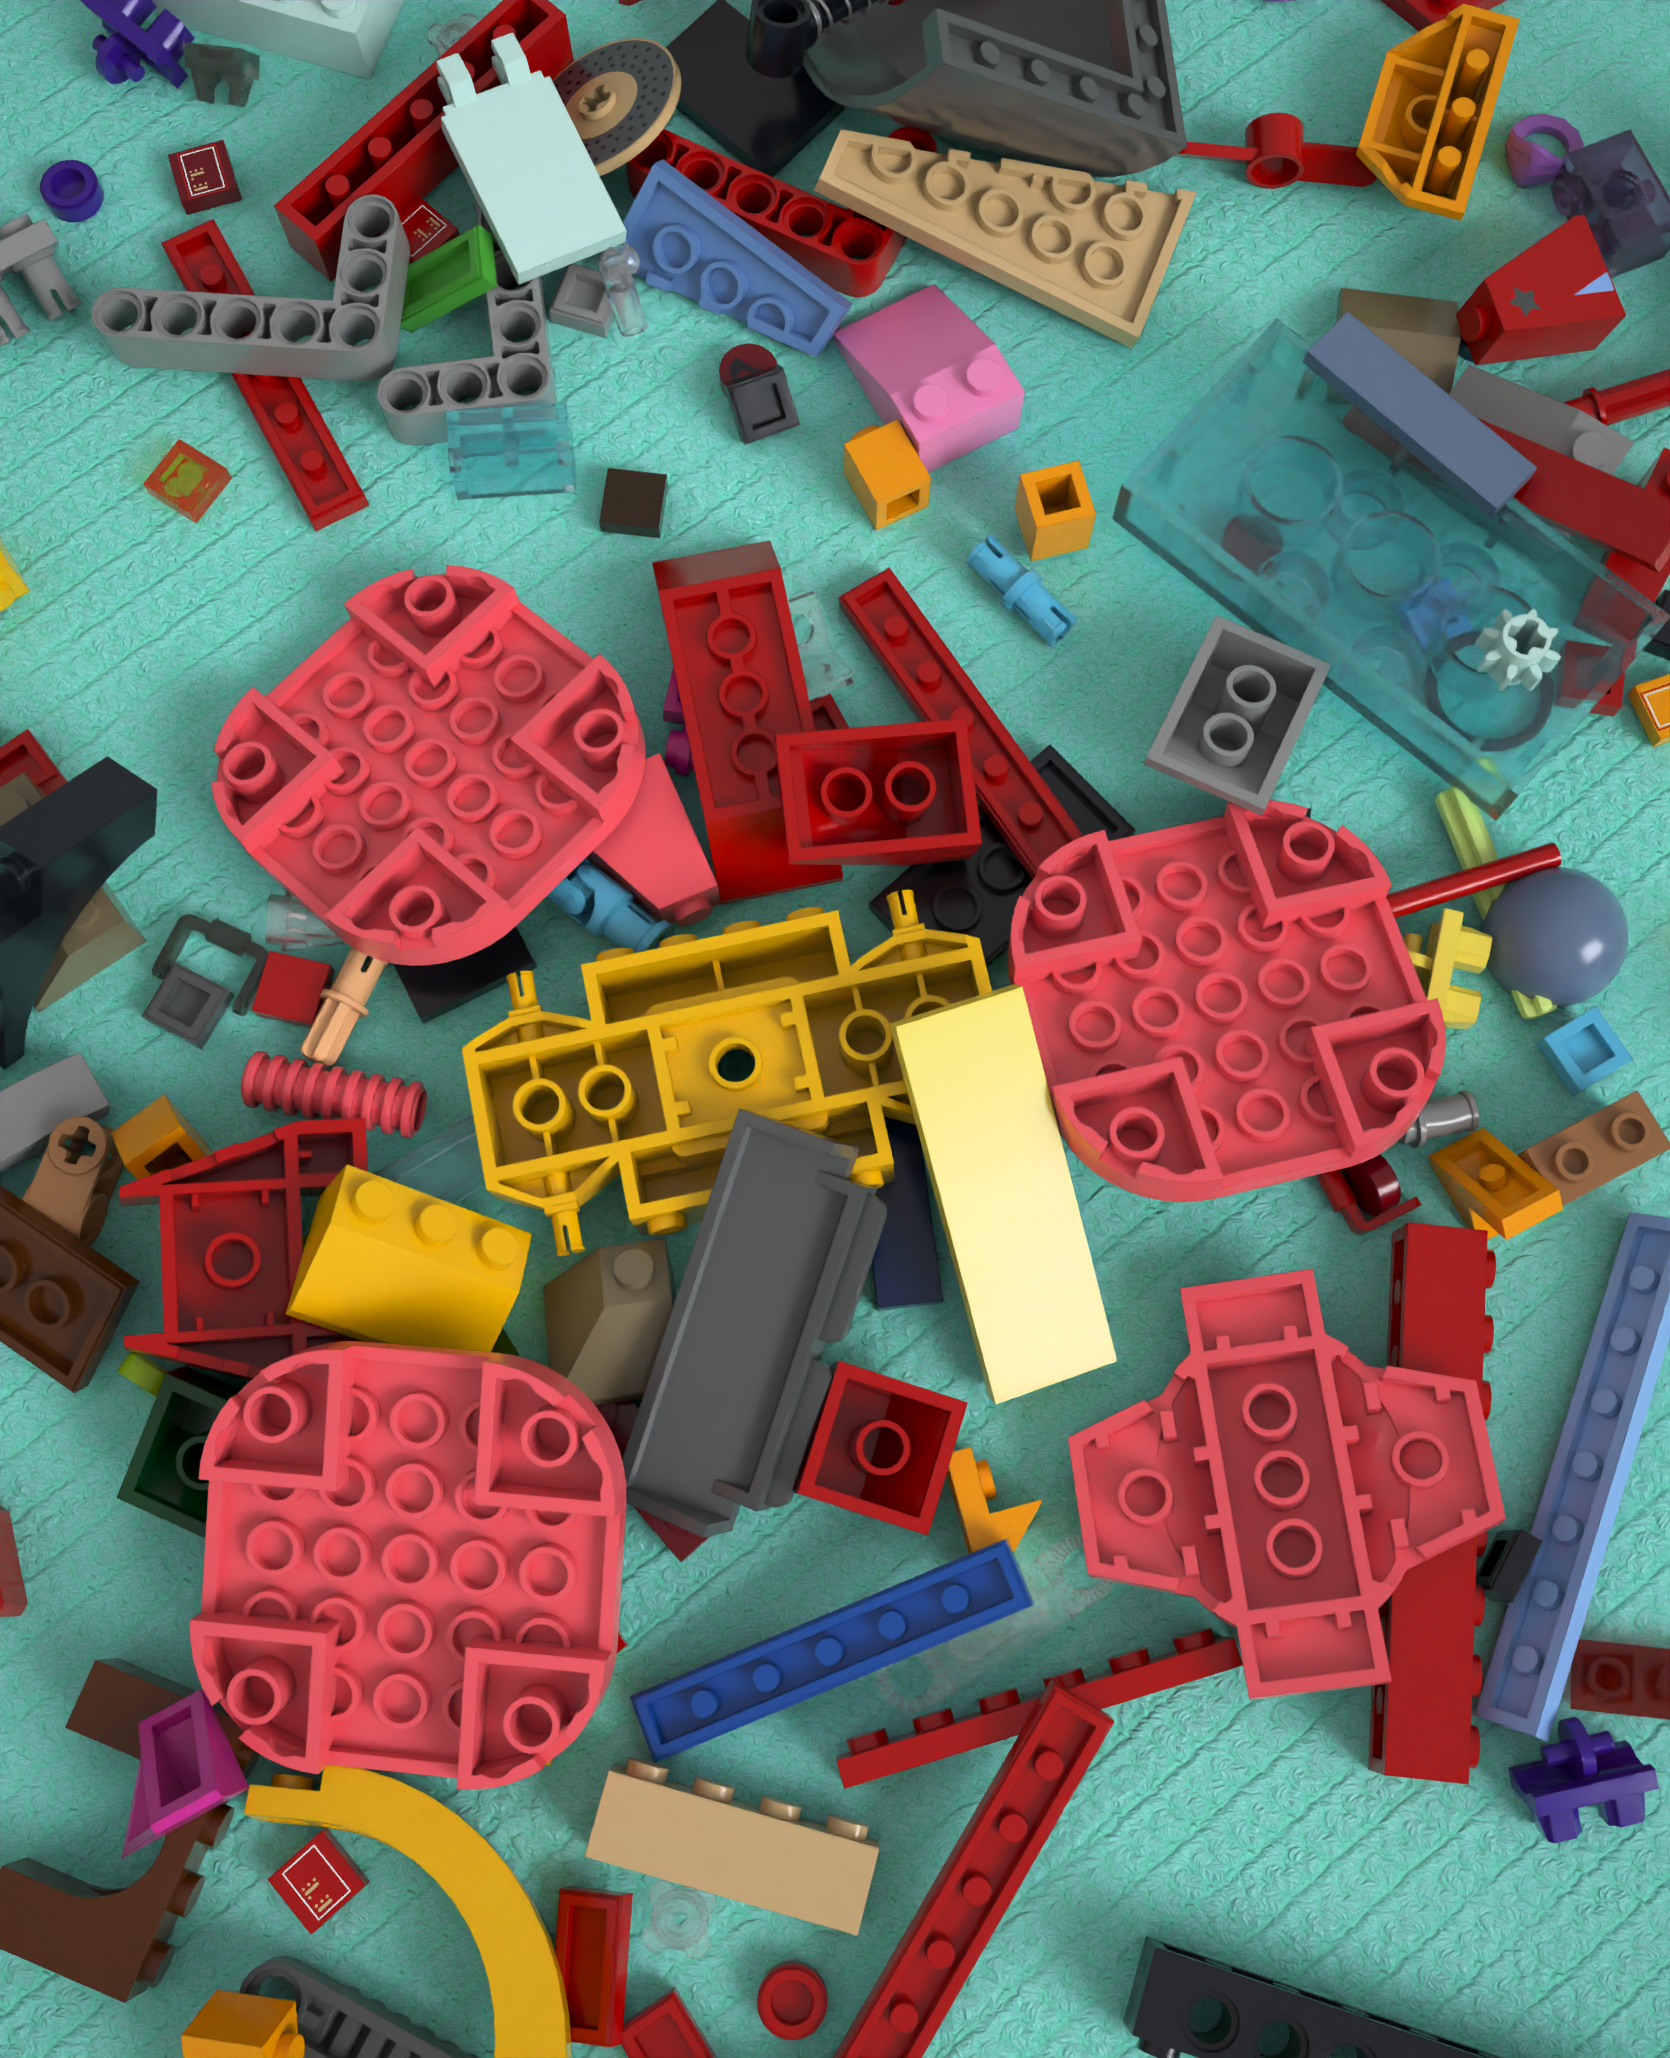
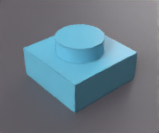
M1596 1006L1536 1043L1572 1097L1633 1060Z

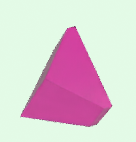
M202 1689L138 1723L141 1755L121 1859L249 1789V1785L215 1710Z

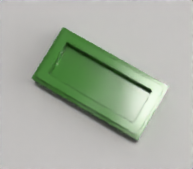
M477 225L408 265L400 327L413 333L497 286L493 234Z

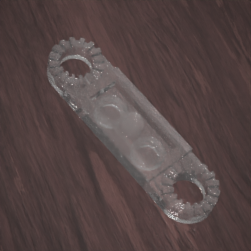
M1082 1535L1068 1537L1020 1566V1570L1035 1603L1033 1606L910 1656L922 1660L927 1665L930 1674L928 1687L919 1696L906 1698L893 1690L890 1683V1672L895 1663L876 1671V1683L883 1700L897 1711L903 1713L924 1711L1104 1598L1112 1589L1114 1582L1097 1579V1582L1091 1588L1085 1590H1078L1070 1586L1063 1575L1064 1560L1072 1551L1077 1549L1084 1550Z

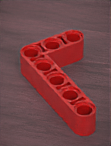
M907 126L893 131L888 137L910 141L913 147L918 150L937 153L935 140L930 133ZM665 129L641 153L626 163L629 191L634 199L652 168L648 166H653L654 163L665 160L701 189L707 188V190H704L835 291L847 296L858 298L874 293L881 286L908 238L849 208L846 210ZM750 211H760V213H753V214H752V213H748V212H750ZM806 233L812 234V236L807 237L799 236ZM860 256L865 257L866 259L855 260L851 259V257Z

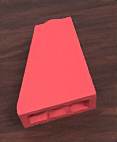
M661 754L646 758L642 782L629 811L609 836L586 858L634 895V901L658 922L666 920L670 924L677 922L678 926H689L707 918L713 912L712 907L721 904L718 884Z

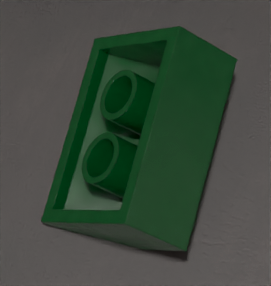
M188 1365L166 1373L117 1498L205 1538L209 1480L198 1479L204 1445L221 1409L230 1397L237 1395L248 1382L237 1377Z

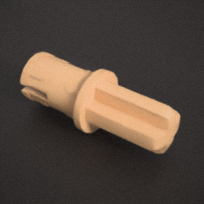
M350 947V952L331 989H323L320 994L324 1002L300 1047V1052L303 1056L314 1063H325L327 1067H332L336 1064L358 1019H365L369 1011L365 1005L389 962L370 957L362 972L361 967L367 955Z

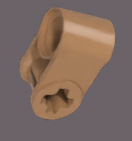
M75 1116L65 1119L53 1130L34 1180L28 1186L22 1200L90 1246L100 1234L105 1223L109 1202L124 1164L111 1135L114 1129L102 1126L91 1118ZM67 1139L72 1141L70 1146L65 1145ZM86 1143L96 1145V1150L92 1157L81 1155L82 1148ZM108 1153L112 1155L110 1161L107 1160Z

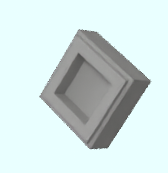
M574 263L567 265L549 310L551 323L606 338L625 291L623 278Z

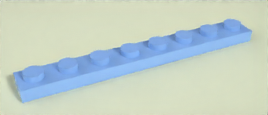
M1634 1212L1629 1213L1530 1534L1543 1542L1514 1601L1508 1604L1474 1715L1486 1721L1545 1742L1549 1741L1670 1339V1218Z

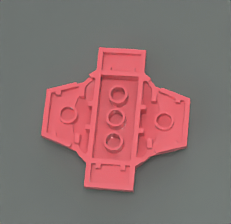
M1313 1269L1180 1288L1190 1354L1175 1369L1174 1376L1167 1384L1163 1394L1148 1402L1143 1400L1068 1437L1089 1577L1193 1597L1217 1618L1236 1628L1249 1700L1391 1683V1673L1378 1609L1392 1595L1401 1582L1406 1570L1503 1523L1506 1519L1476 1380L1387 1366L1386 1369L1366 1366L1358 1357L1348 1351L1349 1347L1325 1334Z

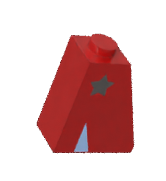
M1585 215L1572 217L1485 278L1456 313L1461 336L1467 343L1475 366L1595 350L1626 316Z

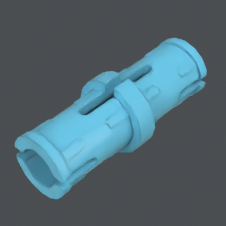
M993 534L988 535L985 539L987 544L981 541L968 555L965 563L983 577L1003 598L1000 604L1009 613L1015 610L1037 631L1050 647L1054 646L1058 642L1057 637L1061 640L1073 628L1078 619L1040 583L1043 577L1034 568L1028 571L1006 550Z

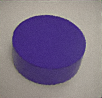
M77 160L58 162L44 173L40 182L42 198L50 212L62 221L81 222L96 214L102 206L104 199L102 185L93 169L84 162Z

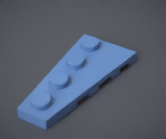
M665 160L653 164L623 221L627 230L626 242L608 249L601 264L619 272L627 270L646 279V284L662 291L668 292L672 290L698 301L699 307L717 315L725 313L747 323L748 328L814 357H817L825 350L853 304Z

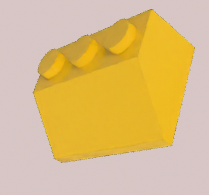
M346 1164L318 1198L286 1315L364 1342L491 1352L520 1292L532 1233Z

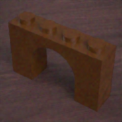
M119 1658L95 1660L65 1728L140 1760L141 1749L138 1723L196 1691ZM218 1701L213 1705V1708L245 1779H247L254 1769L260 1754L238 1738L244 1731L232 1720ZM228 1801L166 1834L162 1849L154 1864L142 1878L130 1887L117 1889L97 1887L28 1857L2 1865L0 1869V1949L124 2003L146 1991L148 1986L155 1988L165 1975L174 1954L175 1946L167 1942L178 1916L187 1917L201 1893L205 1876L197 1873L208 1847L215 1849L224 1838L233 1818L234 1807L227 1805Z

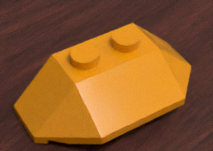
M1462 4L1449 12L1445 19L1425 27L1387 51L1356 156L1403 205L1459 221L1462 220L1519 24V18Z

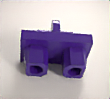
M81 0L90 11L102 19V26L111 34L108 38L100 34L95 37L92 43L93 49L97 51L95 59L96 70L105 80L111 84H120L129 78L134 82H139L145 74L144 67L140 65L141 59L177 89L188 77L187 73L178 64V61L195 38L186 26L167 9H164L145 31L140 26L156 8L152 0Z
M1576 1717L1562 1719L1558 1722L1559 1742L1540 1747L1542 1760L1508 1768L1511 1787L1529 1807L1536 1828L1551 1843L1577 1838L1582 1832L1578 1808L1597 1804L1599 1816L1609 1826L1625 1827L1642 1823L1645 1820L1644 1792L1659 1789L1656 1769L1651 1764H1642L1626 1740L1614 1743L1608 1731L1588 1735L1584 1725Z

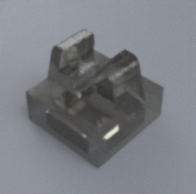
M185 42V67L191 70L197 99L208 104H214V90L223 77V80L229 87V104L236 107H244L247 104L253 80H259L260 56L242 48Z

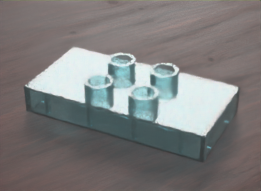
M1276 318L1121 484L1112 519L1255 632L1332 664L1323 682L1326 688L1497 821L1670 619V615L1514 497L1491 519L1307 367L1303 360L1307 350L1313 345ZM1504 609H1507L1513 617L1528 614L1532 609L1537 610V617L1543 620L1549 628H1557L1559 630L1552 640L1549 650L1557 652L1561 658L1551 672H1542V679L1531 691H1528L1522 685V682L1516 685H1508L1503 691L1498 690V682L1493 680L1487 672H1478L1476 669L1487 651L1478 648L1475 645V641L1484 628H1493V622Z

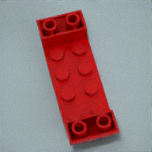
M771 541L652 562L721 905L843 881L841 865L788 864L774 737L776 734L816 731L782 572Z

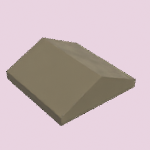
M1341 288L1338 296L1336 322L1345 313L1349 312L1447 394L1451 392L1461 341L1459 323L1456 318V313L1458 312L1457 302ZM1330 386L1329 397L1346 399Z

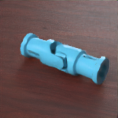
M587 858L546 896L548 900L555 902L564 909L568 915L599 939L607 937L618 947L631 948L634 950V953L660 948L659 943L668 937H672L674 934L673 926L666 920L658 922L633 903L634 895L602 870L593 866Z

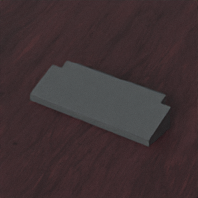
M738 1110L622 1459L626 1479L627 1504L705 1538L732 1531L740 1505L754 1511H760L771 1507L785 1506L792 1500L832 1382V1373L829 1366L820 1360L825 1344L839 1342L848 1334L887 1217L885 1203L875 1196L877 1188L850 1180L860 1147L749 1110Z

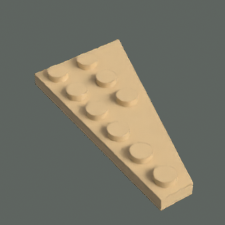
M840 129L814 189L815 192L1129 348H1132L1138 341L1197 192L1177 189L1174 194L1147 190V183L1126 180L1123 186L1094 181L1090 173L1001 158L998 164L970 159L971 152L949 148L946 154L915 149L910 141Z

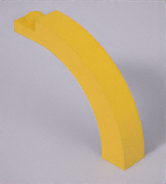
M327 1765L323 1769L320 1791H313L315 1779L288 1774H273L271 1786L249 1784L244 1810L245 1815L257 1821L330 1828L353 1832L378 1840L414 1860L437 1881L454 1902L467 1923L482 1957L489 1981L494 2011V2058H572L570 2016L563 1977L551 1938L536 1905L517 1875L499 1853L460 1816L429 1795L403 1782L362 1768Z

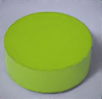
M130 1352L117 1370L118 1373L157 1397L165 1374L168 1373V1371L147 1357L135 1352Z

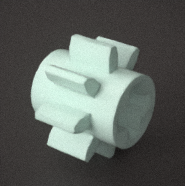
M1504 609L1493 622V628H1484L1475 641V645L1478 648L1487 651L1476 669L1478 672H1487L1493 680L1498 682V690L1503 691L1508 685H1516L1521 682L1528 691H1531L1542 679V672H1551L1561 658L1557 652L1549 650L1551 642L1559 630L1557 628H1549L1543 620L1537 617V610L1532 609L1528 614L1515 617L1507 609Z

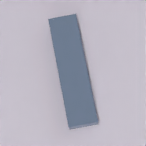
M1349 312L1345 313L1307 350L1303 360L1307 367L1490 519L1535 473L1537 467Z

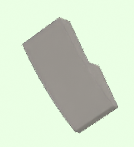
M81 1053L52 1064L0 1091V1172L45 1153L50 1135L55 1127L65 1119L81 1116L96 1121L109 1115L110 1104Z

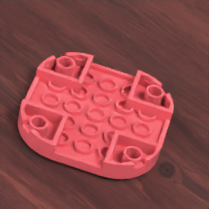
M447 565L446 574L416 577L413 569H409L382 578L356 593L343 604L351 618L266 696L252 687L241 698L225 721L214 748V752L220 758L217 782H211L215 804L222 820L247 854L259 867L352 948L372 958L400 965H433L461 959L490 946L505 936L619 825L637 796L645 769L646 750L642 726L629 691L615 668L600 654L593 659L522 604L514 587L502 579L477 569Z
M1269 800L1261 816L1230 802L1227 803L1224 816L1111 841H1108L1105 830L1087 834L1059 848L1037 868V875L1028 885L1023 895H1019L1014 909L1008 945V976L1010 985L1017 984L1022 986L1059 1133L1071 1151L1097 1175L1115 1186L1143 1197L1171 1202H1198L1340 1170L1363 1163L1394 1145L1414 1124L1427 1103L1443 1067L1446 1048L1443 1014L1438 998L1427 1000L1387 900L1392 883L1385 869L1367 845L1343 825H1341L1338 831H1335L1318 821L1305 817L1308 808L1292 803Z
M341 1341L310 1347L261 1370V1373L250 1380L237 1395L230 1397L221 1409L210 1429L200 1461L198 1479L209 1480L201 1613L190 1619V1642L197 1676L211 1706L218 1701L232 1720L244 1731L238 1738L248 1747L273 1762L301 1772L319 1774L327 1765L457 1778V1789L477 1790L512 1784L542 1770L546 1763L563 1752L575 1741L589 1722L606 1693L616 1662L626 1520V1479L618 1445L602 1414L576 1385L561 1374L533 1360L503 1353L363 1341Z

